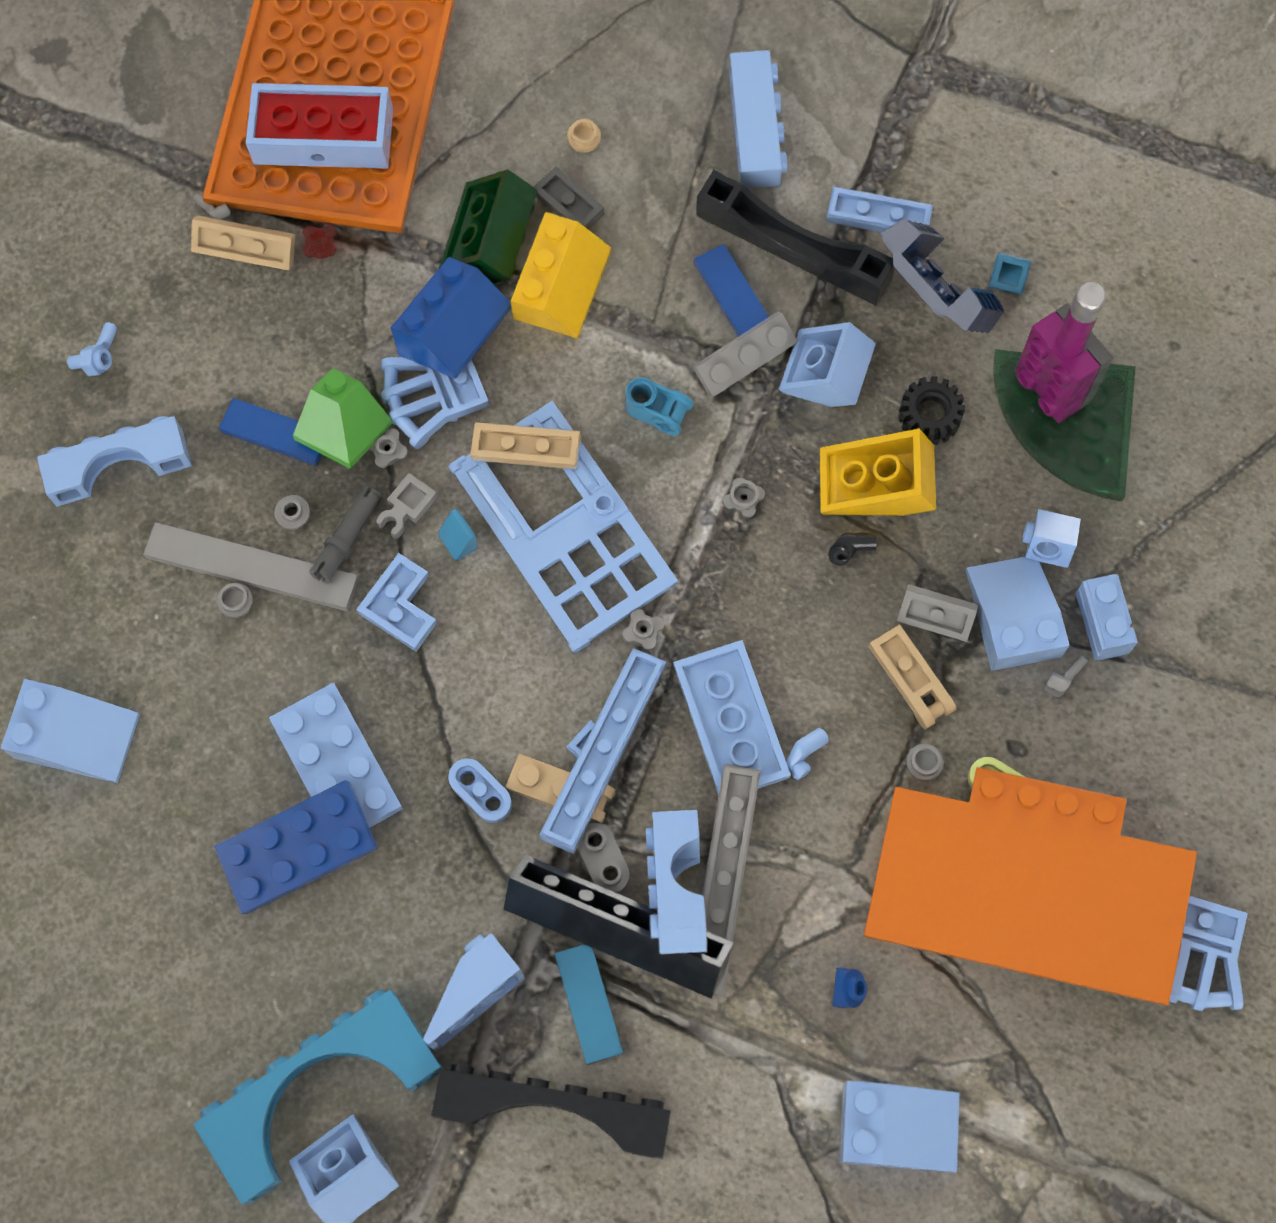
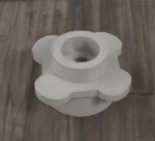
M388 429L369 449L373 451L376 457L375 464L380 468L394 465L400 460L405 459L408 454L407 448L401 445L399 441L400 434L396 429ZM390 446L391 448L389 451H385L384 447Z
M737 478L733 481L730 494L724 497L723 503L727 509L734 508L740 511L743 517L750 518L755 515V507L759 501L764 499L765 492L762 487L756 486L753 482L744 478ZM746 495L747 500H742L741 496Z
M636 609L630 615L631 622L629 627L623 630V638L626 642H633L645 650H651L656 646L658 632L663 630L664 621L658 616L653 618L645 615L643 610ZM646 627L647 631L641 632L640 628Z

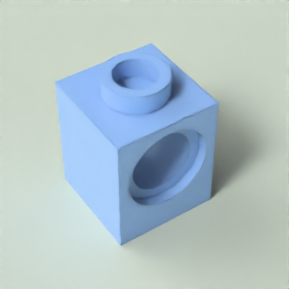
M1038 509L1034 522L1027 521L1024 529L1022 542L1028 543L1025 558L1068 568L1077 546L1081 519Z

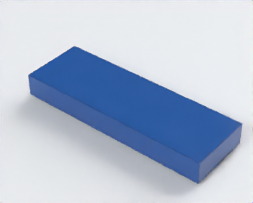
M724 244L694 258V265L738 337L768 318L767 313Z
M235 398L232 399L219 426L221 433L316 467L322 456L317 451L294 440L293 434L298 424L297 420Z

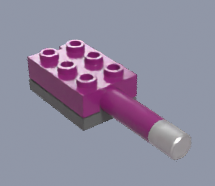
M1094 282L1084 283L1078 288L1071 306L1066 303L1032 326L1015 370L1021 385L1026 389H1031L1032 392L1036 391L1040 396L1038 399L1040 408L1046 415L1052 416L1058 424L1092 402L1113 360L1112 355L1092 333V329L1106 300V292L1103 287Z

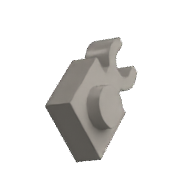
M408 473L387 498L388 504L393 508L383 511L376 520L378 527L382 529L387 522H396L391 535L395 539L399 538L404 533L405 521L410 519L417 524L438 498L437 492Z

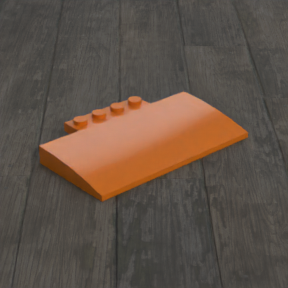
M976 767L969 802L895 787L864 937L1168 1006L1184 930L1197 851L1120 835L1126 798Z

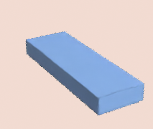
M833 187L826 222L885 232L901 219L929 225L933 205Z

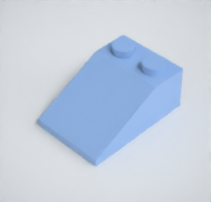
M1020 557L966 568L973 602L978 604L977 617L991 671L1062 658L1070 645L1061 611L1039 561Z
M24 679L0 749L14 759L118 783L140 714L61 687Z
M492 933L485 938L481 934L464 947L466 954L460 958L423 1038L426 1044L435 1052L445 1046L526 979L521 969Z
M846 1081L843 1084L839 1163L957 1173L960 1093L884 1083Z

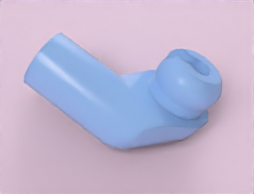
M817 728L795 742L786 760L788 769L794 779L800 780L809 774L811 767L805 762L806 758L829 742L828 736L823 729Z

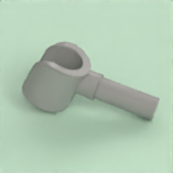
M198 193L193 196V200L206 210L211 218L234 222L225 203L214 208L212 204L204 203L202 196Z
M1081 656L1066 671L1064 677L1053 671L1044 691L1055 697H1062L1070 686L1071 681L1088 663V660Z

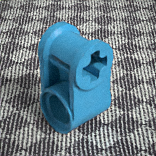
M640 377L630 381L625 391V409L627 413L635 419L654 426L665 434L672 436L680 434L682 430L680 424L686 412L691 411L694 406L691 398L647 378ZM642 394L647 396L649 401L638 403L633 400V396Z

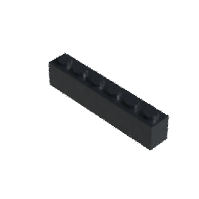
M524 855L509 877L503 910L712 999L725 974L734 942L706 931L707 952L660 954L659 938L651 939L650 915H657L658 911L528 855Z

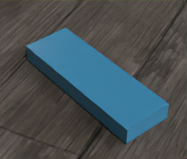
M583 944L555 953L586 1065L622 1055V1047L593 948Z

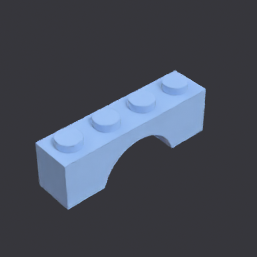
M175 416L157 417L152 419L149 424L138 427H123L118 429L115 434L105 437H89L84 439L81 444L67 448L56 447L50 449L47 454L37 456L46 495L56 507L91 497L92 487L97 476L106 467L119 461L135 460L142 462L152 468L158 476L192 466L183 430Z
M697 810L652 812L653 827L646 828L647 850H654L655 856H647L648 879H656V885H648L650 908H657L658 914L650 915L651 939L659 938L660 954L707 952L704 896L685 890L675 881L678 875L685 869L700 863Z

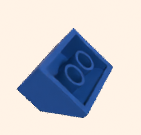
M448 257L390 328L399 356L456 379L512 307L511 302L478 268Z

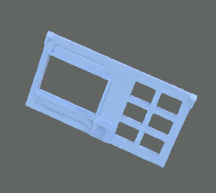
M553 401L514 425L573 431ZM581 441L577 469H562L583 499L535 531H532L485 461H474L469 454L466 457L464 455L448 466L553 619L574 654L590 645V641L630 616L634 610L642 608L679 583ZM619 523L634 546L613 558L598 535ZM587 542H591L605 565L589 576L583 577L569 554ZM639 555H642L657 578L640 590L635 591L620 568ZM558 561H562L576 584L555 597L540 573ZM610 574H613L628 597L611 609L606 610L591 587ZM583 593L599 616L577 630L562 606Z

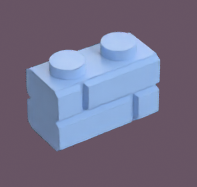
M1118 574L1082 581L1079 586L1080 588L1077 589L1075 594L1094 661L1129 654L1138 641L1134 628L1130 627L1132 621Z

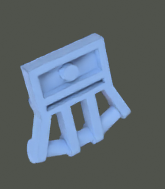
M388 357L381 360V371L384 372V387L381 392L382 400L390 408L389 417L392 419V424L397 425L410 438L409 443L415 449L423 447L430 437L447 422L458 421L457 418L490 407L472 359L456 379L404 357ZM401 371L428 372L397 384L398 373ZM430 386L434 387L436 394L403 406L401 401L403 396ZM442 407V410L421 428H418L410 419L411 417Z
M1192 896L1189 897L1169 1002L1176 1004L1177 1001L1191 1004L1192 1009L1203 1011L1204 1008L1229 1007L1231 1010L1243 1008V994L1237 959L1248 913ZM1190 950L1204 954L1195 990L1182 986ZM1216 959H1223L1227 991L1209 992Z

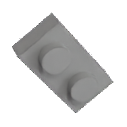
M908 584L897 621L967 642L977 613L978 604Z

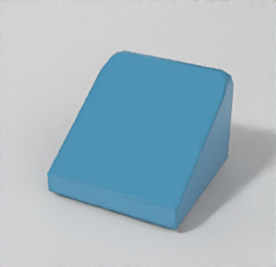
M998 252L989 287L1022 295L1032 261Z
M452 510L438 534L453 559L457 561L478 549V543L474 532L459 510Z

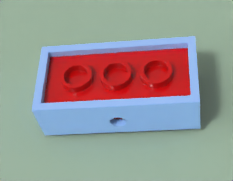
M252 83L246 146L253 164L388 168L393 106L388 87Z

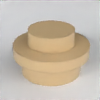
M579 119L568 130V143L578 152H590L600 143V129L591 120Z

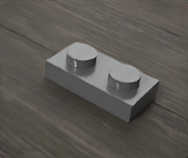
M556 166L534 186L538 190L536 198L557 216L577 221L587 229L604 215V207Z

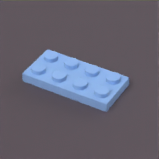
M743 640L673 662V667L718 796L724 764L761 770L758 789L789 779L791 774Z
M334 682L269 717L311 797L344 780L349 781L369 828L403 810Z

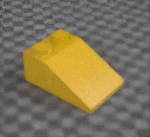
M914 429L821 447V513L823 515L904 516L936 510L934 444L920 429Z

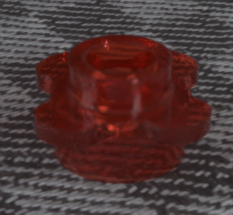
M311 225L305 227L303 230L305 245L302 248L304 255L318 259L334 255L336 246L333 239L337 234L336 229L332 225H326L324 228H315ZM318 239H322L321 243H317L316 241Z

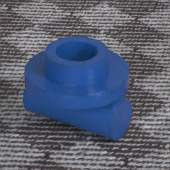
M836 968L832 1006L837 1008L858 1007L863 1002L867 993V984L863 975L856 969Z

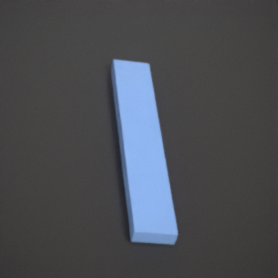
M635 648L632 649L539 834L540 840L572 854L575 853L666 667V661Z

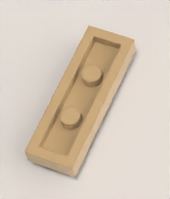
M198 215L192 219L191 252L288 271L293 267L295 234Z
M475 422L470 457L474 461L577 469L581 434L580 431Z

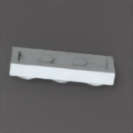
M776 312L692 367L708 396L714 397L798 343L783 313Z

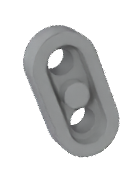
M601 823L588 824L577 846L582 860L594 884L620 894L626 889L630 880L629 869L607 826ZM591 836H600L602 843L598 847L590 846L588 840ZM610 868L618 872L617 878L612 881L604 878V872Z

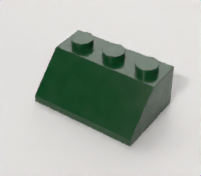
M509 169L466 182L439 268L448 257L478 268L493 284L510 280L516 269L515 262L520 246L525 240V230L529 217L534 210V201L538 190Z

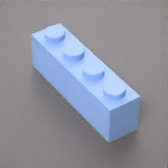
M770 50L730 53L729 79L739 182L747 188L780 186L781 173L787 172L786 152H780L779 143H784L783 122H777L776 113H781L780 92L774 93L773 84H778L777 63L771 64Z

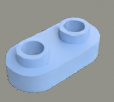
M465 758L452 765L448 774L451 788L483 821L499 823L509 816L512 809V800L508 791L478 761ZM467 774L475 776V780L471 785H464L462 783V778ZM493 799L500 801V807L497 810L490 811L487 809L489 801Z

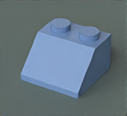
M850 322L799 329L796 338L798 343L793 346L779 390L785 394L828 407L856 405L876 343Z
M353 1114L289 1160L309 1206L324 1223H352L357 1217L399 1187L388 1164Z

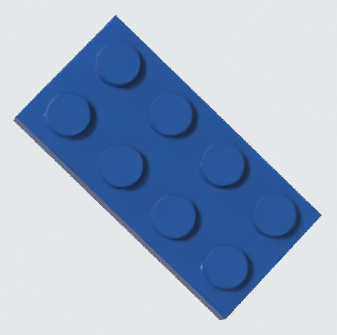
M346 780L214 846L241 914L246 915L378 849L350 782Z

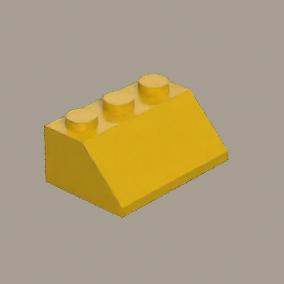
M545 212L511 298L513 319L578 339L612 251L611 247L579 222Z

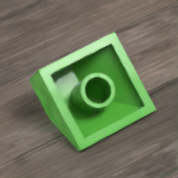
M332 368L310 390L293 438L295 441L351 469L393 424L392 419L360 381Z

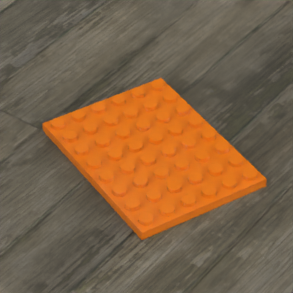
M254 0L202 197L204 203L217 207L225 203L230 209L403 234L455 0ZM252 83L388 87L393 106L388 168L254 165L246 146Z

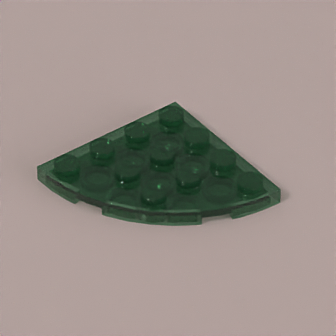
M995 349L993 375L998 402L1008 426L1023 448L1038 464L1065 483L1092 495L1123 501L1126 493L1136 366L1111 363L1092 402L1058 424L1052 416H1048L1042 411L1038 403L1040 396L1036 391L1032 392L1031 389L1024 388L1019 382L1015 370L1022 352Z

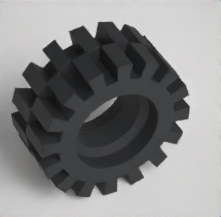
M931 376L930 382H927L926 378L923 377L919 379L918 384L915 382L910 384L908 391L905 390L899 408V423L903 422L902 430L920 429L934 445H938L940 439L945 443L949 440L950 435L954 436L957 433L965 411V405H962L964 401L963 395H957L959 388L955 384L949 388V380L945 378L942 384L937 383V376ZM926 400L936 401L943 406L945 416L936 422L927 421L920 416L918 411L919 405Z

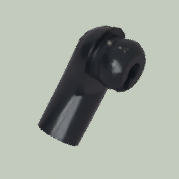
M843 533L830 547L828 552L829 560L835 565L843 566L848 563L858 550L876 551V533Z

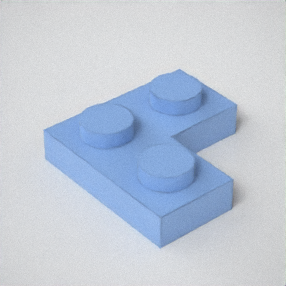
M400 553L397 554L356 609L359 615L415 652H417L437 625L436 619L410 603L429 577L428 572Z

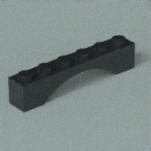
M716 170L712 171L697 195V217L875 306L879 303L893 278L895 269L893 258L867 245L836 241L809 231L771 209L744 184Z
M452 1064L451 1070L440 1069L431 1114L434 1118L474 1125L491 1115L512 1108L528 1106L552 1107L575 1113L596 1124L613 1138L624 1153L663 1160L671 1110L663 1109L664 1102L641 1098L640 1105L625 1102L626 1095L603 1091L602 1098L587 1095L588 1088L565 1084L564 1091L549 1088L550 1081L527 1077L526 1084L511 1082L512 1074L498 1071H489L488 1077L473 1075V1067Z

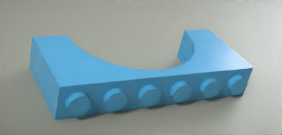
M381 989L371 994L363 1001L365 1007L353 1015L350 1011L342 1014L331 1023L333 1029L321 1037L318 1033L308 1037L299 1044L300 1051L289 1059L286 1056L276 1059L265 1068L268 1072L256 1081L250 1078L233 1089L235 1096L223 1104L218 1100L199 1113L202 1118L193 1123L241 1205L252 1204L282 1183L271 1154V1124L274 1111L282 1094L290 1083L303 1071L314 1064L331 1058L343 1056L361 1057L376 1061L389 1068L399 1077L407 1089L413 1092L438 1075L440 1069H444L432 1049L423 1040V1035L403 1004L391 989L385 993Z

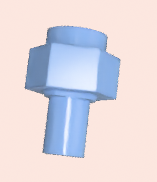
M105 323L96 345H89L80 350V355L69 356L67 359L68 367L72 370L82 369L88 376L101 375L107 371L112 364V357L108 350L117 332V327L112 323Z

